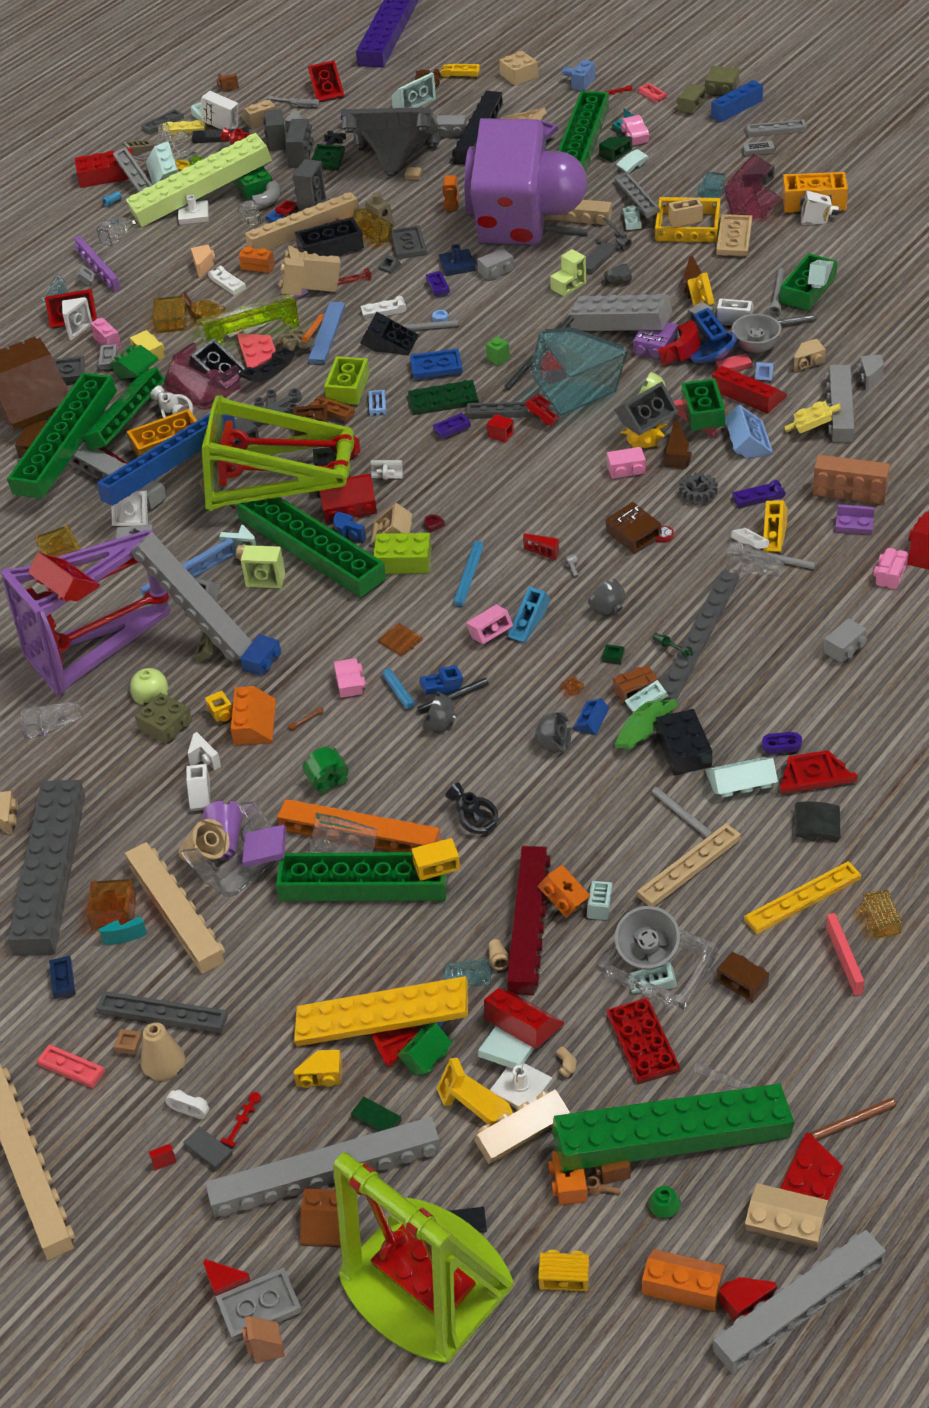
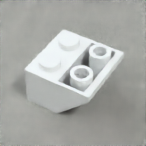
M719 299L717 319L721 325H733L738 318L752 314L754 304L752 301Z

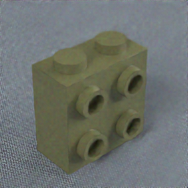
M712 66L705 79L706 93L725 95L735 90L739 83L740 69Z
M161 692L135 715L139 730L165 744L175 738L192 721L188 706Z

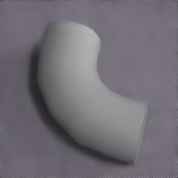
M269 182L266 185L265 192L252 196L254 210L267 208L279 199L280 185L277 182Z

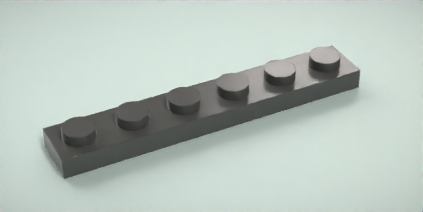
M103 991L96 1007L98 1014L222 1033L228 1017L227 1010Z

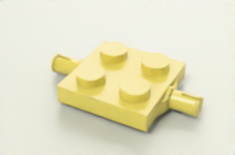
M825 400L823 402H816L807 409H800L793 414L794 422L784 426L785 430L788 433L797 429L801 434L832 420V413L842 410L841 405L838 403L830 407Z

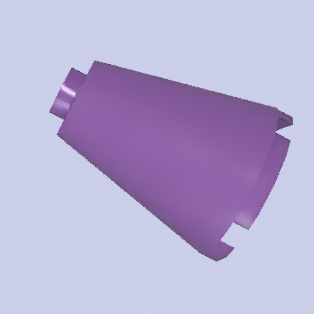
M217 801L204 807L203 819H213L224 826L222 827L223 830L229 835L230 845L228 851L220 857L222 860L231 859L237 850L243 818V807L234 801H230V804H223V801Z

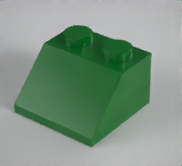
M132 344L125 348L126 351L124 353L114 356V360L110 362V365L119 380L137 377L159 361V359L142 345L134 346Z

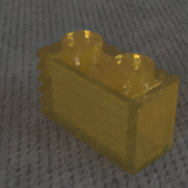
M888 889L864 893L860 903V911L862 915H866L869 932H873L875 938L900 934L902 920Z

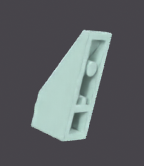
M816 260L811 263L808 284H812L814 288H821L826 285L834 262Z

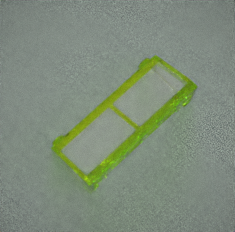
M288 294L196 320L198 333L204 344L213 338L223 343V335L282 319L283 324L289 323L292 329L300 327L296 300Z

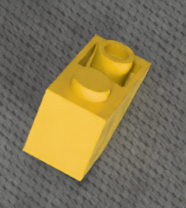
M317 1050L294 1070L296 1087H332L334 1085H341L342 1057L340 1050Z

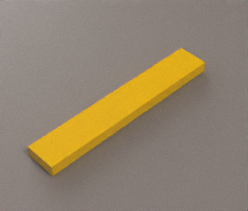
M847 861L744 916V921L757 935L861 880V874Z

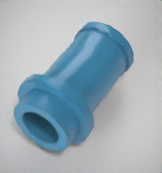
M116 191L110 195H104L102 202L105 206H111L112 203L121 200L122 197L120 192Z

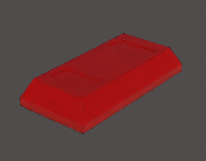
M285 200L275 208L277 214L288 216L297 209L296 202Z

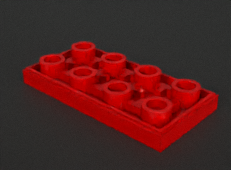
M648 997L606 1010V1015L637 1085L680 1072L679 1063Z

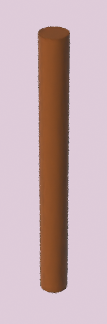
M893 1098L887 1099L812 1131L810 1134L816 1140L891 1109L896 1106V1102Z

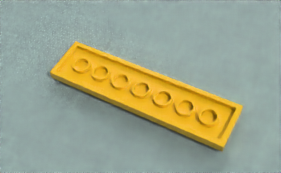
M466 976L299 1005L296 1011L294 1042L296 1046H303L468 1017V980Z

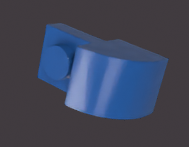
M341 512L335 514L333 520L336 533L346 539L348 538L360 543L366 540L364 525L355 523L351 515Z
M457 665L439 668L438 674L420 677L419 683L425 695L436 694L437 691L446 695L461 687L463 676Z

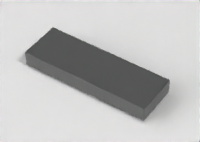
M173 109L141 125L143 131L151 135L161 130L163 123L177 122L183 119L184 116L183 113Z
M605 242L599 245L586 258V273L593 274L617 251V246Z

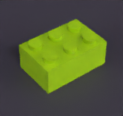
M336 356L324 385L325 397L343 404L359 405L370 375L368 358Z
M430 533L376 534L373 556L384 562L386 574L429 573L432 551Z

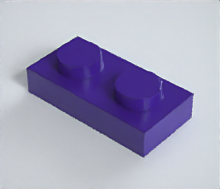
M441 271L426 274V280L434 296L450 293L449 286Z
M460 413L434 424L433 431L443 439L471 427V423L463 413Z

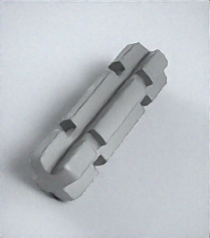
M293 99L292 107L311 108L312 106L313 108H318L319 100Z

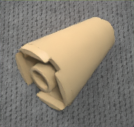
M205 819L198 822L179 847L180 858L185 862L191 863L216 860L222 857L228 851L230 845L229 835L222 828L224 826L213 819Z
M151 1023L143 1031L141 1068L143 1073L154 1081H167L175 1078L178 1075L177 1072L181 1068L183 1070L186 1058L184 1051L161 1023Z

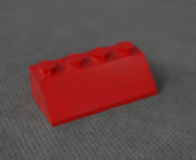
M724 366L719 367L712 374V379H716L720 394L767 414L787 397L785 392Z

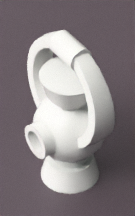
M160 385L151 391L150 399L158 402L163 418L167 417L166 413L172 412L173 415L187 410V407L179 404L178 400L187 402L189 410L193 414V404L186 396L181 394L174 395L170 392L165 393Z

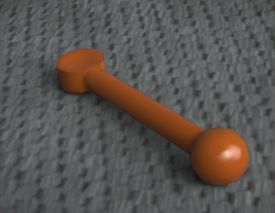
M318 707L316 711L300 721L290 723L289 730L295 731L297 726L317 714H322L324 709Z

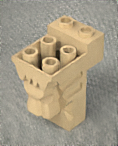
M288 246V250L284 253V264L281 263L280 266L282 278H279L278 286L281 288L282 294L301 295L302 289L337 292L341 264L339 256L330 255L327 257L319 256L315 253L308 254L307 251L299 252L298 249Z

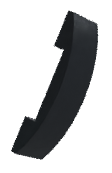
M282 347L272 353V360L256 369L249 366L239 372L238 376L252 382L268 380L281 372L293 359L295 353Z

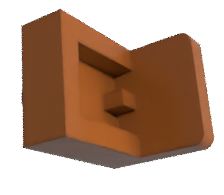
M221 73L218 74L217 85L221 87L223 92L239 88L236 73L223 77Z

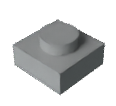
M82 265L78 270L76 278L89 286L93 281L95 273Z

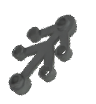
M293 388L289 391L288 396L274 404L277 398L276 390H268L266 392L268 399L266 409L294 414L293 407H298L296 403L302 400L301 391ZM256 397L254 399V406L262 408L264 406L263 398ZM291 402L290 404H288L287 407H282L285 404ZM249 420L257 427L262 426L264 424L262 422Z

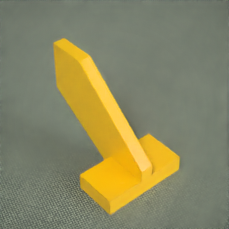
M458 1058L449 1059L436 1087L444 1106L452 1105L456 1098L489 1125L498 1123L497 1119L506 1113L513 1114L509 1102L465 1075Z

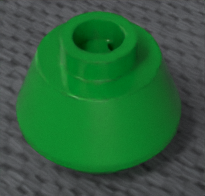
M661 1186L650 1195L648 1207L655 1216L670 1218L679 1212L681 1200L672 1188Z

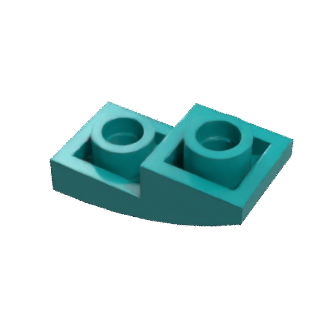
M141 916L123 925L116 920L98 929L104 945L125 943L147 935Z

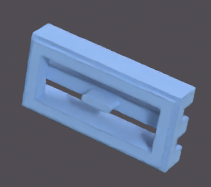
M385 390L368 391L370 416H373V413H376V416H380V413L386 415ZM379 394H382V408H379ZM372 395H375L376 398L375 409H373Z

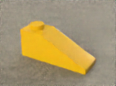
M784 500L766 501L763 537L769 540V546L763 548V552L779 553L782 551L788 516V508Z

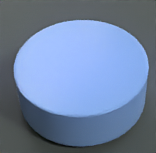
M445 310L433 312V322L448 321V313Z

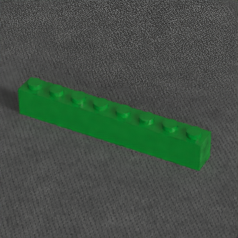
M157 366L142 372L84 434L82 438L91 451L106 446L150 398L151 391L165 381Z

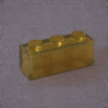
M366 208L354 209L353 218L362 234L374 240L376 244L382 245L391 241L393 224Z

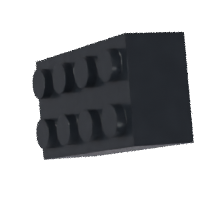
M353 217L295 232L299 252L307 251L308 254L315 253L319 256L328 257L364 248L362 231Z

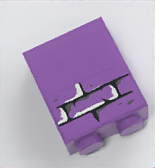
M666 322L663 330H640L633 340V354L660 359L657 349L678 339V324Z

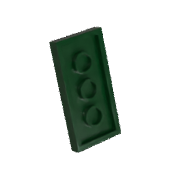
M473 380L408 391L413 415L467 407L468 403H479Z

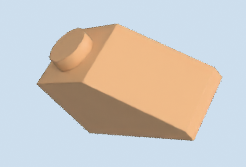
M209 244L191 248L198 277H202L214 266L213 259H215L214 250H210Z

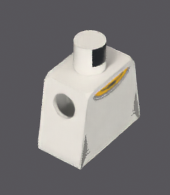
M806 191L800 215L802 225L825 224L828 221L829 215H838L839 207L831 206L829 196Z

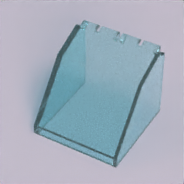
M575 328L545 329V331L539 332L531 373H535L532 377L557 413L562 416L615 393L628 351L624 346Z

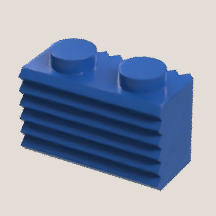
M258 634L240 658L242 669L262 676L266 670L270 669L273 660L281 654L279 640Z

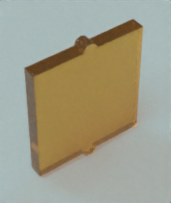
M399 623L391 630H387V633L378 639V643L402 657L408 651L413 650L423 640V637Z

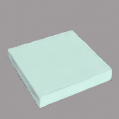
M495 1026L479 1048L478 1057L514 1068L517 1065L523 1066L534 1048Z

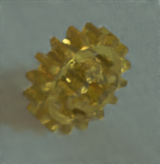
M200 299V301H193L191 310L202 316V318L216 319L217 317H224L226 307L212 299Z

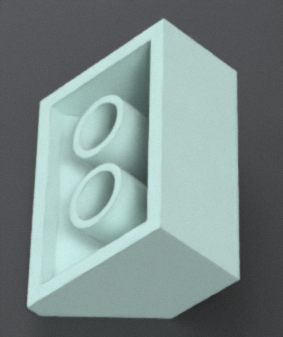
M430 73L398 88L391 96L392 107L418 108L435 100L434 73Z
M169 142L154 146L146 160L153 185L179 172Z
M769 757L705 769L714 794H721V797L732 796L733 791L738 790L741 793L753 791L752 787L760 786V789L773 787L772 783L778 782L774 760Z

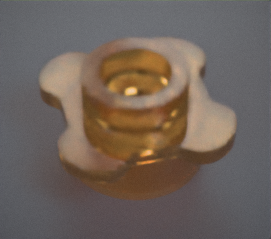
M570 677L567 681L561 683V687L565 688L566 694L574 696L580 693V690L584 688V684L580 683L577 677Z

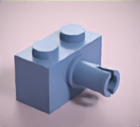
M582 60L576 68L563 67L562 75L571 76V89L580 91L587 89L596 78L595 62Z

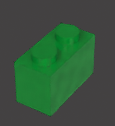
M437 1023L425 1024L400 1051L398 1057L413 1075H426L433 1070V1064L448 1053L447 1049L451 1046L452 1041Z

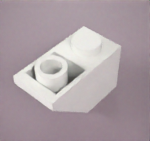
M207 764L187 766V788L191 812L204 810V807L210 804V777Z

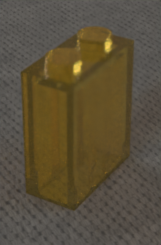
M185 295L153 299V323L156 334L187 330Z

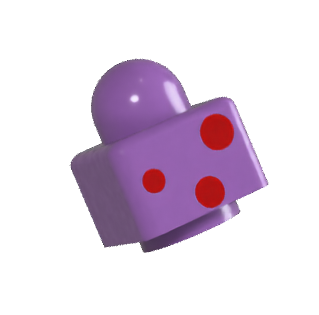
M481 118L476 146H470L467 152L464 177L466 212L468 216H475L479 243L537 245L543 236L545 215L568 213L582 202L587 191L585 169L579 160L568 153L547 151L544 126L540 120Z

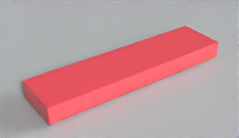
M835 913L827 914L826 929L854 996L862 995L864 979Z

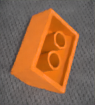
M254 686L235 687L231 720V734L234 745L273 743L276 699Z
M653 1249L647 1259L642 1278V1294L715 1312L726 1266Z

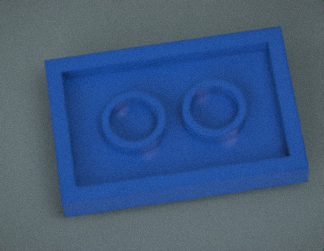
M458 348L410 355L414 380L463 373Z

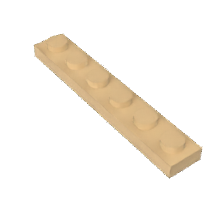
M725 823L637 891V897L648 906H656L739 842L741 834Z

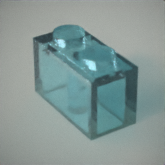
M707 172L706 176L702 179V185L698 189L700 198H720L725 188V173Z

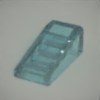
M487 959L446 963L444 980L466 976L468 985H490L492 968ZM454 970H457L456 976H453Z

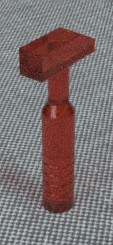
M367 268L364 269L363 274L339 278L338 285L357 281L364 277L371 280L372 274Z

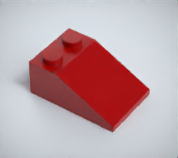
M335 60L308 66L310 82L315 97L319 102L345 96Z

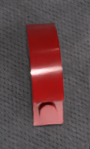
M692 320L677 326L680 336L678 340L657 349L663 366L678 359L682 362L699 349L701 341L697 326Z

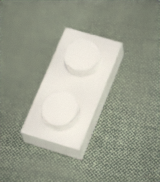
M747 528L732 530L731 538L737 540L739 544L750 547L753 551H759L761 548L769 546L768 539Z

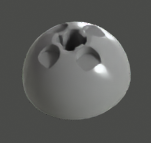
M749 314L738 318L733 323L732 333L736 335V343L740 348L750 353H762L771 349L777 343L781 334V324L775 318L765 314Z
M642 906L631 910L620 920L615 931V944L620 956L628 964L638 969L653 970L666 965L675 956L680 944V930L676 920L667 911L654 906Z

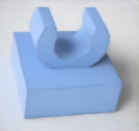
M757 362L755 379L772 381L774 363Z

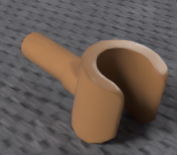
M595 1176L588 1178L589 1184L595 1185L587 1186V1190L591 1195H598L600 1192L620 1194L621 1188L600 1184L599 1179Z

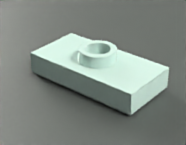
M656 680L626 699L625 703L631 712L634 713L645 702L662 701L668 697V694L659 681Z

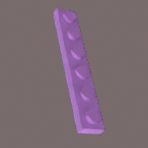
M80 236L75 237L76 244H74L76 252L81 254L83 260H86L90 267H93L95 273L100 275L101 280L106 282L108 288H111L114 292L120 291L118 277Z

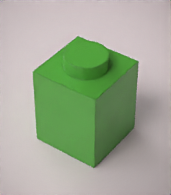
M498 336L486 343L487 360L497 366L509 360V343Z

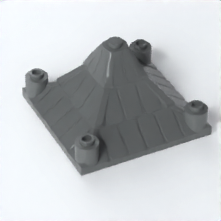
M430 107L341 109L342 129L346 133H354V146L357 149H365L368 144L371 146L381 163L383 171L388 176H395L396 173H399L408 155L422 141L425 140V144L429 148H436L439 145L440 127Z

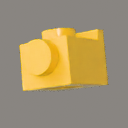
M223 691L205 697L207 711L216 722H226L231 718L232 704ZM219 700L221 701V703H218L216 705L213 704L214 702H217Z

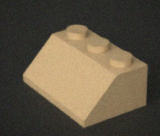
M757 1183L746 1217V1231L818 1249L828 1200Z

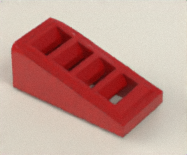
M523 534L525 550L553 560L557 559L559 554V538Z

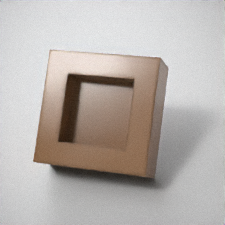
M120 1029L114 1045L115 1052L136 1055L143 1038L142 1032Z

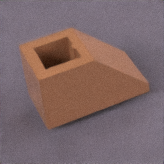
M252 1316L245 1317L246 1327L242 1328L243 1338L248 1355L253 1354L255 1363L285 1357L278 1322Z

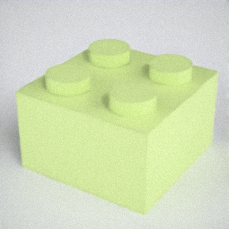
M245 545L241 564L246 587L282 588L285 569L281 547Z

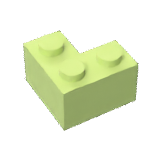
M573 249L561 255V270L550 276L551 290L566 296L586 283V256Z

